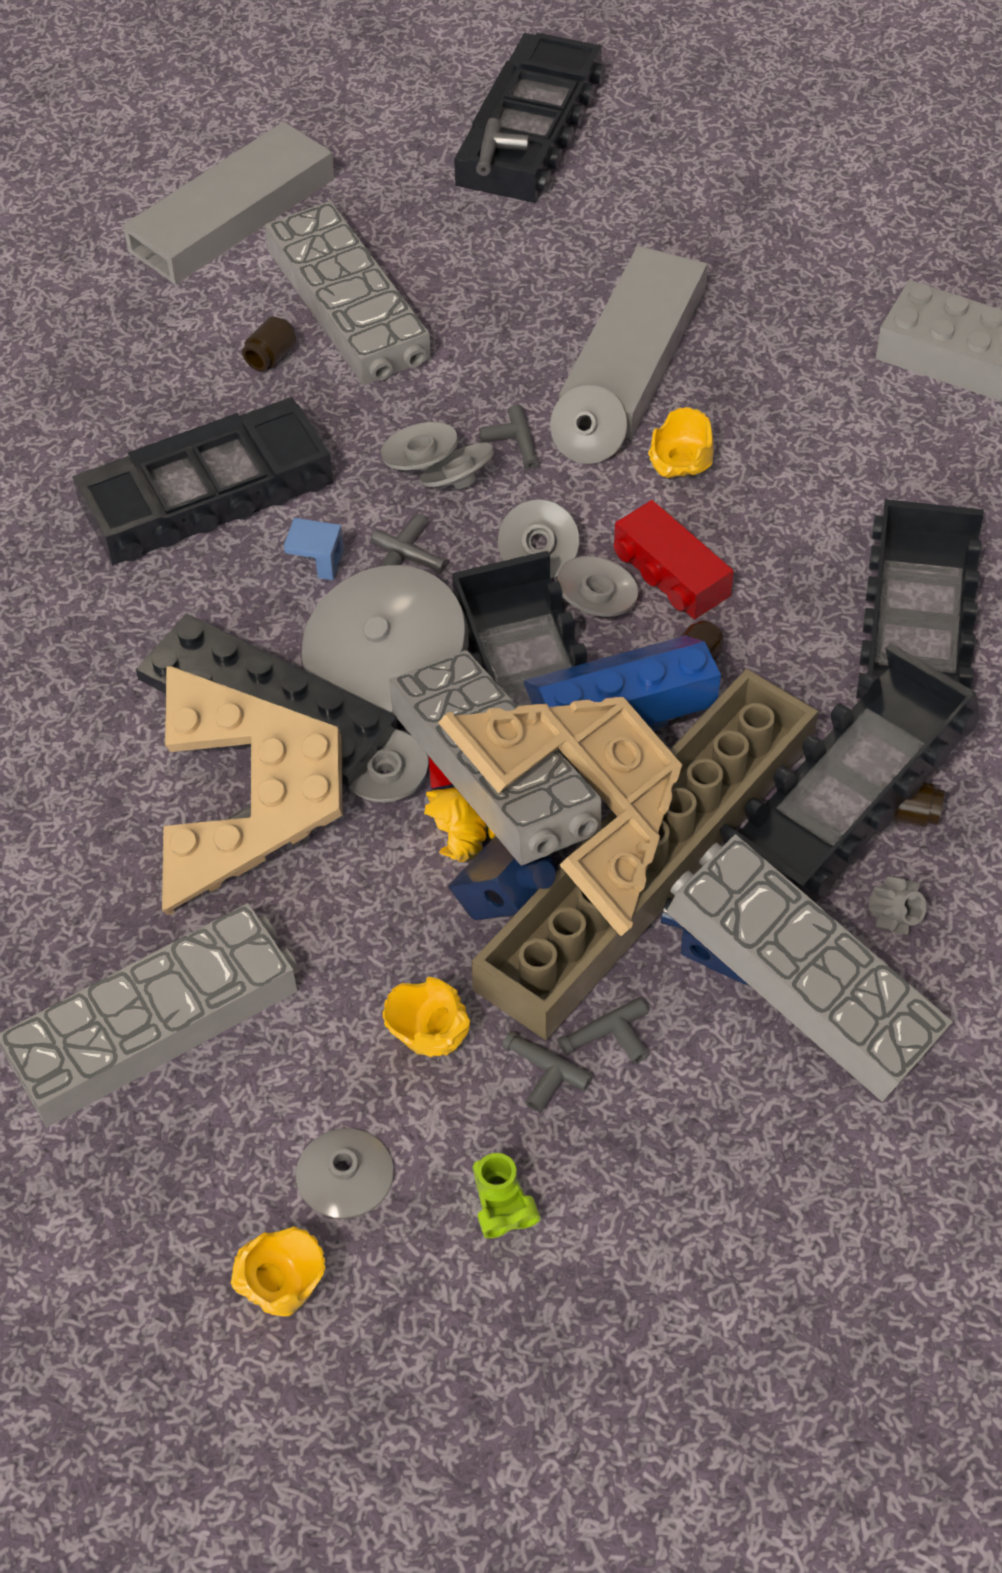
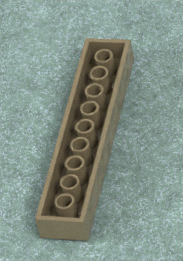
M745 669L670 749L682 764L678 780L671 790L672 800L669 809L664 814L658 832L660 838L653 861L647 867L645 887L639 893L631 919V922H633L632 928L620 936L560 866L555 872V881L552 886L547 889H539L471 961L473 991L546 1041L663 911L667 898L675 897L670 890L677 880L688 870L695 874L702 867L699 864L700 859L716 842L720 845L724 843L719 831L720 828L727 824L735 830L747 817L745 813L747 802L752 797L762 800L775 786L774 774L777 769L782 765L790 769L804 754L802 749L804 740L810 734L815 735L818 710L750 670ZM613 811L601 823V829L617 818ZM591 836V837H589L588 839H586L578 848H580L583 844H585V843H586L589 839H591L593 836Z

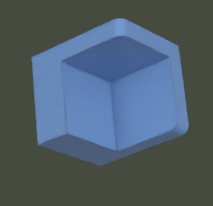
M294 518L284 543L285 553L315 558L318 578L334 580L344 552L341 525Z

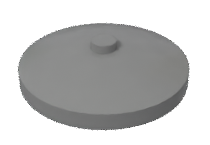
M387 565L367 569L347 578L334 587L320 601L311 614L302 641L304 670L393 714L389 679L459 652L468 651V624L465 614L452 590L431 573L403 565Z

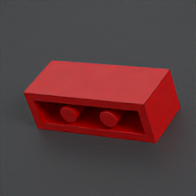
M650 500L615 522L613 546L619 559L625 563L630 562L641 572L643 579L648 585L652 587L657 586L665 593L676 610H684L691 618L696 620L731 597L734 570L653 500Z

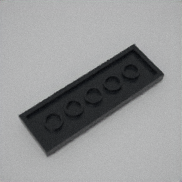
M188 613L183 616L136 668L139 681L165 694L166 670L168 666H172L338 727L342 740V784L348 787L397 728V716Z

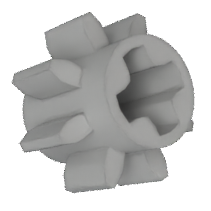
M887 876L886 885L874 887L869 900V911L878 919L876 922L877 928L907 935L909 933V925L921 924L926 913V899L920 892H917L920 886L918 882Z

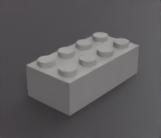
M908 280L881 325L876 359L1002 401V310L960 295L930 287L926 284Z

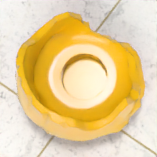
M690 407L677 408L669 412L664 424L659 429L654 428L648 455L650 457L649 460L659 475L665 478L696 475L712 465L714 455L712 427L709 418L704 413H701L700 410Z
M455 787L427 791L426 797L430 803L425 805L424 814L435 818L437 828L448 833V846L441 848L439 853L451 857L452 860H457L458 862L473 859L483 849L482 842L486 839V829L488 827Z
M427 977L426 982L419 984L401 983L391 990L384 1003L385 1009L382 1014L385 1020V1027L403 1044L419 1055L429 1057L448 1055L461 1044L469 1031L470 1019L466 1013L465 1006L461 1003L458 990L438 978Z
M291 1227L278 1232H264L238 1249V1253L234 1257L235 1262L232 1270L231 1285L237 1293L247 1297L253 1304L259 1305L264 1312L277 1316H290L307 1301L320 1282L326 1267L324 1265V1252L318 1245V1240L313 1235H309L307 1230Z

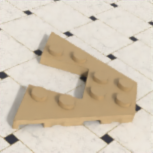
M172 666L167 667L165 746L169 752L251 744V817L164 826L162 910L166 915L175 913V908L206 890H209L211 893L218 889L225 879L231 876H240L266 861V855L291 841L293 845L307 837L314 828L325 826L343 816L342 740L338 727Z
M624 697L605 698L601 702H593L591 700L573 701L570 705L548 707L546 703L518 706L515 710L505 711L501 708H490L486 713L455 716L453 712L446 713L438 722L439 725L498 794L559 748L614 812L617 818L568 856L560 866L620 936L625 934L633 926V922H631L639 893L646 884L645 874L648 865L652 863L660 838L658 832L661 822L672 800V787L677 782L682 764Z

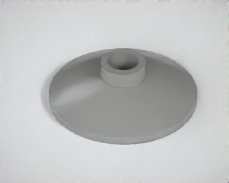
M582 385L566 392L556 403L550 421L551 435L556 447L570 460L582 464L600 463L613 456L623 444L628 428L626 410L620 399L610 390L597 385ZM584 416H589L592 420V425L590 429L583 431L579 425L580 420Z
M424 422L411 425L394 433L384 442L381 448V457L387 466L394 469L425 470L453 452L458 443V436L452 426L441 422Z
M486 442L471 444L457 449L432 467L425 469L420 476V480L427 487H441L453 484L455 489L465 488L476 481L475 473L490 460L494 454V449L490 443Z
M529 500L514 507L502 521L498 532V548L503 561L548 550L550 555V578L553 579L558 576L559 570L564 563L576 558L579 548V532L574 519L562 506L548 500ZM536 535H543L547 539V544L543 549H535L532 546V539Z
M594 556L576 557L564 563L557 576L564 599L575 608L591 615L611 617L624 614L635 605L638 597V586L632 575L622 566L608 559Z
M395 729L348 788L361 798L374 802H392L403 799L415 792L424 782L429 766L427 753L412 735ZM384 770L391 771V773L388 774H380V772Z
M349 1128L329 1131L314 1139L304 1149L296 1168L297 1187L306 1204L316 1212L336 1219L355 1218L372 1211L387 1196L394 1176L393 1162L383 1143L367 1132ZM340 1161L352 1163L351 1168L346 1171H339L335 1166Z

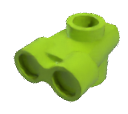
M491 1153L473 1164V1173L482 1210L477 1214V1218L485 1238L493 1239L513 1229L530 1228L541 1220L535 1200L532 1196H525L517 1179L516 1165L509 1156L503 1153ZM500 1182L502 1184L494 1185L492 1183Z

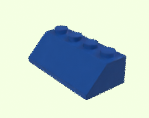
M685 635L524 680V687L532 705L547 703L548 707L567 706L573 701L580 700L601 702L605 698L624 697L647 725H652L710 708L718 699L721 674L705 641Z

